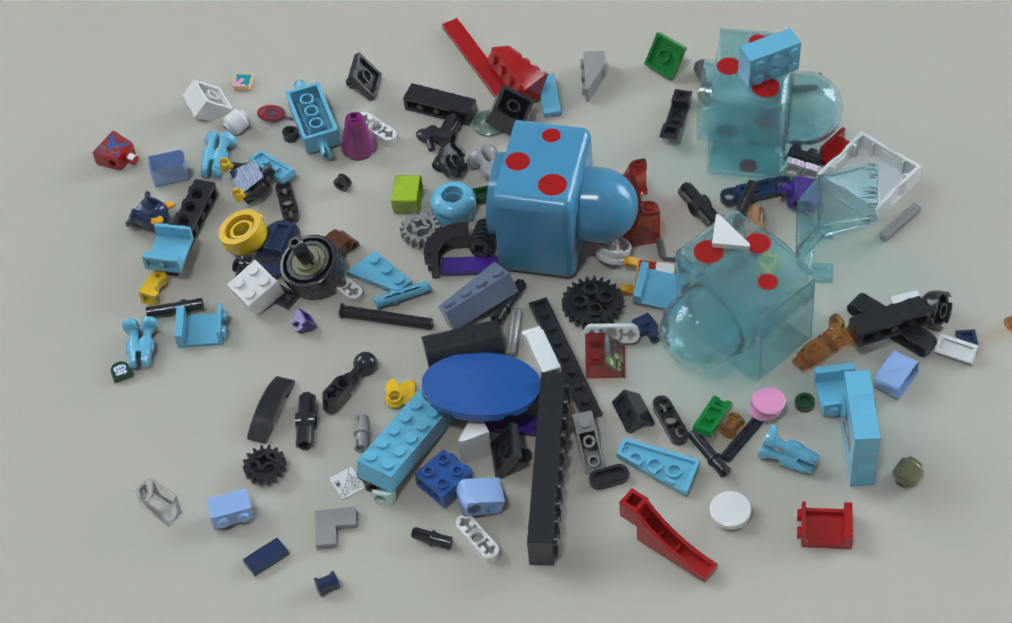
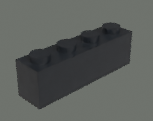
M411 83L403 97L405 110L445 120L447 115L455 113L461 118V124L470 126L477 113L476 99Z
M916 296L849 318L847 331L859 348L929 325L931 311L922 298Z

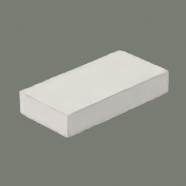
M940 333L934 352L973 365L979 346Z

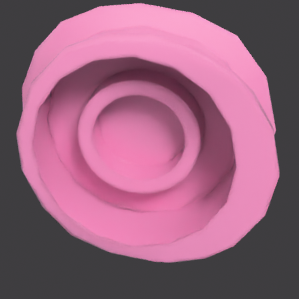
M763 388L755 391L749 404L750 415L759 421H769L778 417L785 406V396L775 388Z

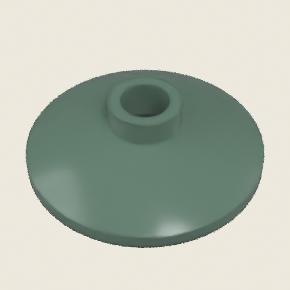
M484 110L473 119L475 132L486 137H493L503 133L504 131L485 122L490 110Z

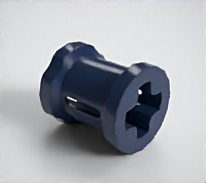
M331 571L329 575L322 578H313L320 596L328 590L340 588L334 571Z

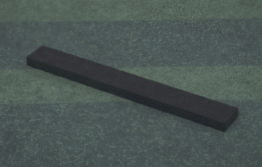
M547 297L529 302V308L537 325L543 329L562 368V372L566 375V381L570 382L569 392L578 412L582 413L592 410L594 419L601 417L602 412Z

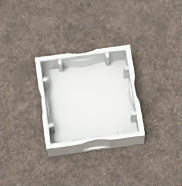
M861 131L846 145L845 149L838 156L829 161L817 173L816 179L822 181V193L876 224L920 181L922 166L906 156L890 150L883 143Z

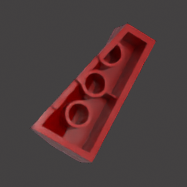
M511 46L492 47L488 62L505 85L535 100L534 102H538L548 74L541 72L537 65H532L529 59L523 58L522 54Z

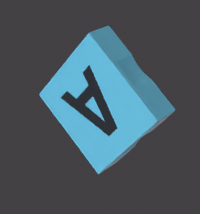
M870 370L845 371L840 426L849 485H875L881 437Z

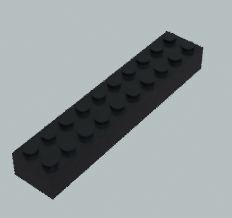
M541 372L527 536L529 565L554 566L555 558H559V522L562 519V510L560 509L563 504V470H565L566 463L564 456L567 452V420L569 421L568 404H570V382L566 381V375L563 372Z

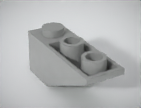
M604 51L583 52L584 59H580L581 70L584 69L581 72V81L585 82V84H582V95H586V102L590 101L606 76Z
M592 410L572 414V427L585 473H591L594 470L604 468L605 464Z

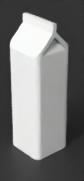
M538 326L522 331L525 344L540 376L541 372H562V368L543 329Z

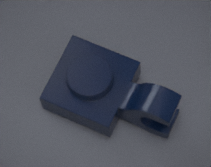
M649 313L631 320L632 324L638 326L641 337L647 335L652 344L660 341L657 337L659 335L658 324Z

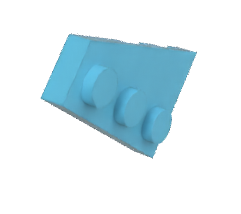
M376 251L347 271L349 277L360 278L362 282L367 284L370 282L387 292L412 286V280Z

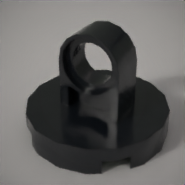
M457 143L442 145L432 163L433 169L451 179L463 176L468 166L464 160V156H466L465 151Z

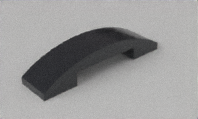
M675 89L671 99V107L666 122L663 123L659 138L678 140L680 138L689 112L692 91Z
M276 376L270 382L253 415L247 435L248 440L263 444L267 443L273 430L272 423L284 398L289 396L295 380Z

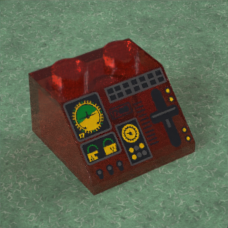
M585 333L586 379L625 378V344L606 333Z

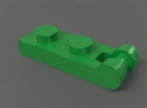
M714 395L694 423L692 432L711 439L727 413H730L733 402L720 400V397Z

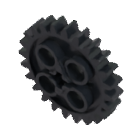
M586 276V281H582L579 278L578 284L572 282V287H567V292H563L562 311L565 317H569V322L574 321L575 326L582 324V329L588 324H607V322L614 324V319H619V314L623 313V294H621L620 288L617 289L616 283L611 285L610 279L604 282L603 277L596 280V276H594L592 280H589L588 276Z

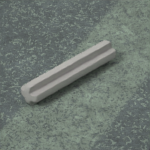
M917 203L910 205L879 233V238L883 241L889 240L921 211L920 205Z
M520 308L511 309L506 345V355L515 357L517 354L522 315Z

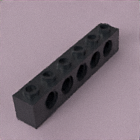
M195 179L192 186L188 189L186 198L182 200L179 212L175 214L172 225L191 228L194 239L189 253L218 196L215 182ZM165 271L166 274L179 275V273Z

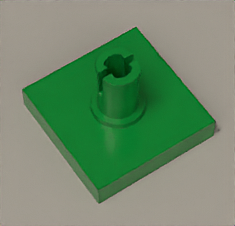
M657 32L644 64L668 79L674 80L687 47L665 34Z

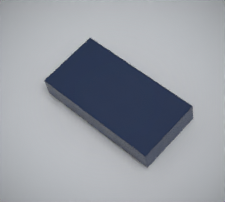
M276 221L263 246V252L281 256L294 230V225Z
M277 537L245 557L243 563L255 577L288 556L289 552Z

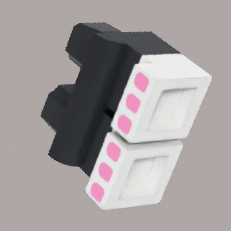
M794 142L785 156L782 174L791 177L801 176L816 179L817 173L821 170L820 162L822 156L819 155L817 149L810 148L808 151L802 150L801 144Z

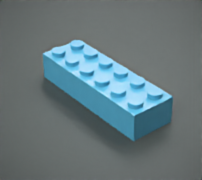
M421 387L357 460L358 477L392 493L455 419L453 414L441 413L431 407V403L424 399Z

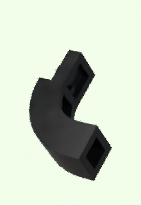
M468 222L446 225L435 231L428 238L423 254L425 265H428V272H432V279H440V261L447 252L454 249L469 248L470 233Z

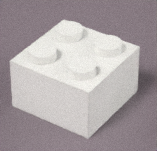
M256 260L227 284L232 293L256 317L285 293L277 280Z

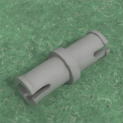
M366 414L356 416L354 450L359 453L367 450L369 417Z

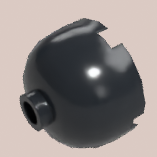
M932 290L922 296V300L931 311L927 327L942 330L944 328L941 327L943 322L946 324L949 322L952 313V303L949 302L948 298L951 297L949 292Z

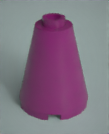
M351 112L345 117L341 150L343 155L350 157L351 160L361 161L371 157L370 154L376 151V140L363 115L359 112Z

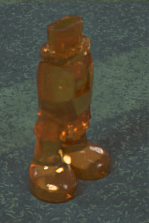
M832 314L828 319L829 327L823 333L820 332L816 338L806 343L797 352V356L792 359L793 364L801 371L820 363L829 354L838 351V348L855 343L847 331L848 326L845 327L844 320L839 314Z

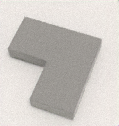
M356 507L315 511L316 549L337 547V530L357 528Z

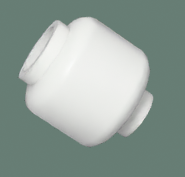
M233 109L223 118L224 123L222 125L228 133L239 135L249 126L247 120L249 117L243 110Z

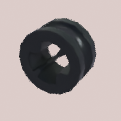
M290 125L283 128L282 135L285 142L294 143L298 140V129L295 126Z
M340 173L333 183L337 189L345 192L351 186L352 181L348 176Z

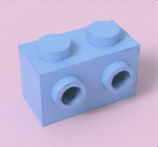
M246 488L206 499L214 530L254 519Z

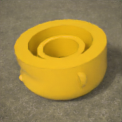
M245 209L230 215L219 229L218 236L224 245V249L237 256H245L256 252L264 244L268 234L262 214H258L251 209Z

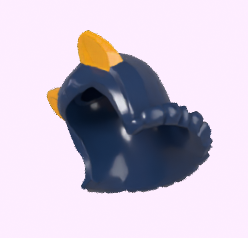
M146 191L144 199L135 209L131 210L129 218L125 222L126 227H129L131 223H135L144 228L155 230V223H168L169 210L175 207V204L173 202L163 203L156 198L150 197V192Z

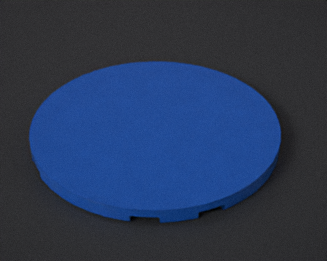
M489 352L458 354L442 359L427 369L422 378V395L426 401L431 403V407L441 413L453 414V418L477 422L503 420L504 416L522 414L528 410L529 406L536 404L539 399L541 380L538 373L530 365L511 356Z

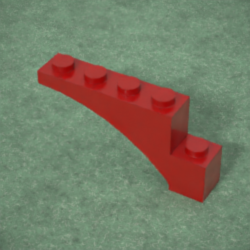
M631 488L619 502L620 516L637 526L638 541L706 583L718 568L716 562L705 556L677 533L653 507L648 497Z

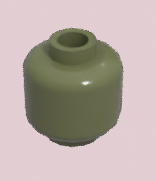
M911 456L901 458L892 472L895 483L902 488L906 486L914 487L924 473L922 463Z

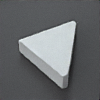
M716 214L712 247L749 251L750 244L719 214Z

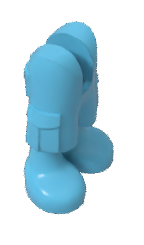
M210 131L204 138V142L208 147L202 153L201 177L208 178L212 170V177L219 178L222 173L221 165L219 164L220 159L228 158L229 153L226 149L234 148L237 145V139L227 132H221L219 136L216 131Z
M146 316L141 320L143 332L141 339H139L140 324L137 320L127 318L122 322V329L130 336L126 342V353L130 369H138L139 357H141L143 368H148L151 364V357L154 352V340L151 336L158 327V321L154 317Z
M772 424L758 457L760 459L771 458L779 460V465L792 470L795 469L801 473L812 474L815 469L814 464L818 462L820 455L793 439L788 440V442L782 440L778 436V427ZM772 447L781 449V450H783L784 452H783V453H782V452H779V451L775 450V449L772 448Z

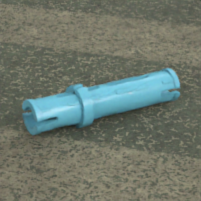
M428 280L396 291L390 290L389 293L374 297L373 299L376 308L379 309L386 305H396L399 301L431 292Z

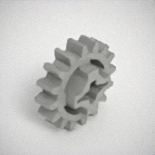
M422 211L419 212V215L412 213V217L406 216V221H401L400 233L405 244L410 242L411 247L417 244L418 248H420L421 244L425 245L428 238L440 229L439 221L435 219L434 215L430 217L428 212L425 215L422 214Z

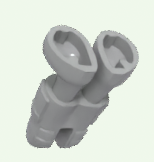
M485 144L482 146L481 151L475 149L470 153L467 158V164L472 169L480 167V173L489 181L492 165L498 150L492 144Z

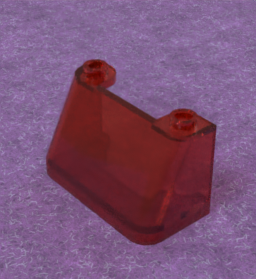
M645 158L630 162L623 173L633 185L638 198L636 220L631 229L622 236L630 242L631 247L654 244L656 239L661 238L660 210L657 203L654 201H641L642 194H648L646 183L647 162Z

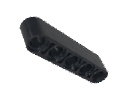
M859 293L847 305V310L850 315L855 316L870 312L873 309L885 307V305L865 293ZM922 327L889 338L920 357H925L937 344L936 337Z

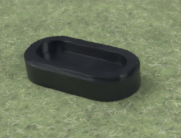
M615 464L594 470L589 475V484L595 490H603L624 484L629 479V470L623 464Z

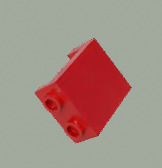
M802 501L801 509H797V521H801V526H797V539H801V547L852 549L853 502H844L843 509L807 508L806 501Z

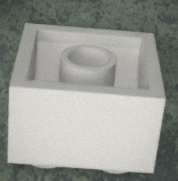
M193 80L183 94L186 104L190 107L193 116L198 120L211 121L233 110L222 89L210 84Z

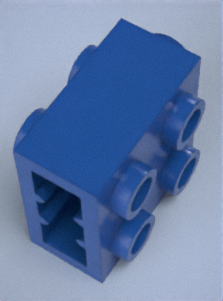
M444 449L414 474L416 485L443 508L457 498L456 488L461 480L473 479L471 468L466 464L463 465L453 453L449 454Z

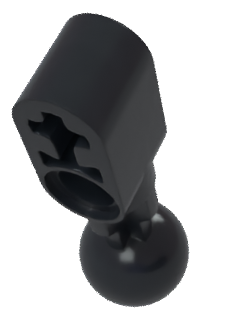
M370 352L357 354L353 361L354 368L352 371L336 377L323 391V410L326 413H337L351 398L352 391L360 383L359 379L362 376L372 375L377 370L378 361L374 354Z

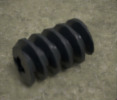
M486 218L479 219L476 222L468 243L470 252L477 257H487L496 238V235L489 234Z

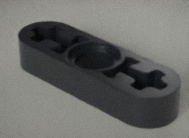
M287 181L282 185L278 182L275 189L283 221L296 224L300 217L291 183ZM282 189H286L287 194H283ZM284 201H292V203L289 205L283 204ZM289 211H292V217H289Z
M664 395L655 397L653 400V411L669 440L674 445H684L688 440V431L671 400ZM672 417L676 421L670 424L665 422V419ZM675 429H677L678 434L682 435V437L675 435Z

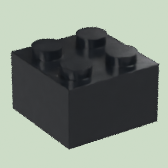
M502 85L485 122L511 135L515 120L527 121L535 100Z

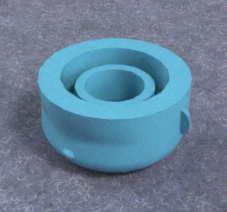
M447 182L438 186L431 195L432 216H435L440 225L446 226L459 222L470 223L474 219L477 212L476 197L468 185L461 182Z

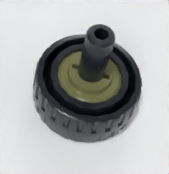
M320 235L295 236L289 240L288 248L282 255L280 273L286 285L294 293L299 294L300 297L305 299H317L328 295L340 284L345 273V262L337 246L327 237Z

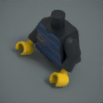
M221 158L219 162L222 172H227L231 169L230 174L237 187L232 190V197H235L236 202H242L244 199L247 204H250L255 199H260L271 186L267 177L275 173L271 164L262 168L257 161L230 163L228 158Z

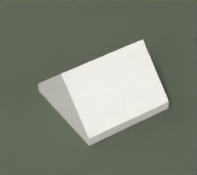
M468 421L458 440L462 464H468L492 455L489 431L485 423Z

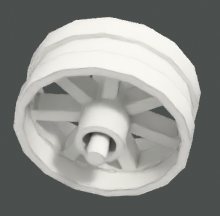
M623 237L613 242L597 244L596 256L605 263L621 265L624 264V258L630 256L631 244Z

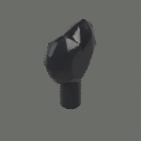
M435 125L419 129L416 132L417 139L427 144L429 152L435 150L433 143L434 132L437 128Z

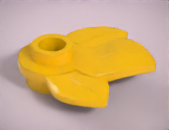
M390 379L385 386L387 393L385 402L390 408H399L402 405H406L417 393L415 392V381L412 379L399 384L395 379Z

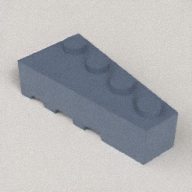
M493 262L438 307L447 325L451 329H456L464 326L519 291L511 274L499 264Z

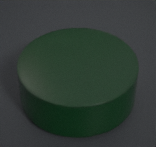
M803 392L795 397V408L798 411L808 413L814 409L815 398L810 393Z

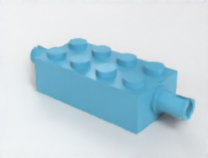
M301 79L299 80L301 85H299L298 80L294 82L295 89L285 91L289 110L298 129L306 154L320 150L323 159L327 160L326 154L330 159L333 156L330 147L340 145L341 143L338 128L319 82L305 86V82Z

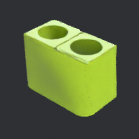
M395 175L391 197L393 213L420 212L423 193L421 175Z

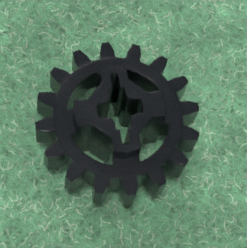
M260 445V450L253 448V454L247 453L248 459H243L244 466L242 467L247 480L250 479L252 484L258 481L259 486L263 482H266L267 486L270 485V481L277 483L276 478H283L282 472L287 470V462L283 452H279L278 447L272 450L271 445H268L266 449L262 445Z

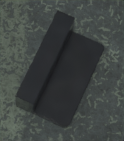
M624 389L612 401L626 432L633 433L642 423L650 426L655 424L639 393Z

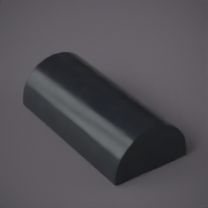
M497 319L421 336L428 368L442 359L458 354L489 352L505 355L504 343Z

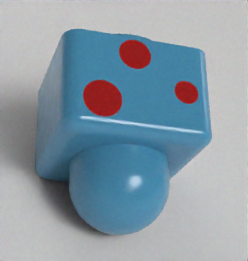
M515 120L506 152H498L494 159L487 190L486 225L489 234L496 235L499 265L504 269L565 277L572 276L577 269L584 242L599 244L613 242L624 236L631 229L638 213L636 191L630 181L621 173L609 168L593 166L591 134L586 128Z

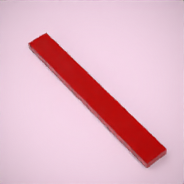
M458 18L443 23V30L495 98L505 83L489 64L486 55Z

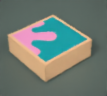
M236 73L232 85L233 90L250 91L254 79L253 74Z

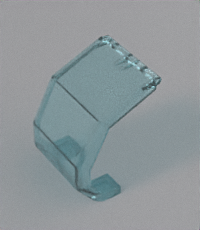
M869 162L820 174L798 199L795 266L812 281L832 283L833 263H813L814 247L821 239H833V233L870 225V222L878 220V208L876 207L878 206L877 164Z

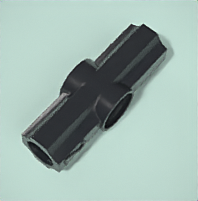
M685 182L681 184L678 189V195L686 202L692 216H698L708 229L711 228L713 230L716 214L718 213L712 207L708 196L705 194L701 195L691 183Z
M303 392L299 395L298 412L295 413L296 448L301 450H309L313 447L314 429H317L316 395L310 392Z

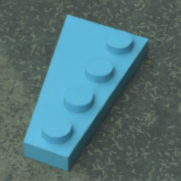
M624 437L616 453L618 459L686 497L700 466L699 459Z

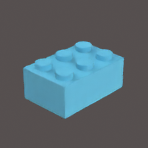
M789 28L740 46L738 74L748 88L798 70L801 51L800 40Z

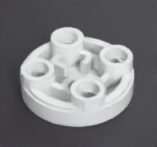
M735 491L722 492L711 501L710 517L718 529H743L748 525L751 517V504L741 493Z

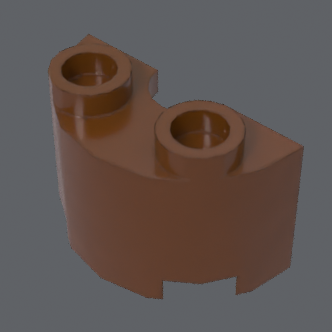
M334 229L325 236L337 246L343 258L345 257V252L354 251L360 245L356 239L343 230L338 231Z

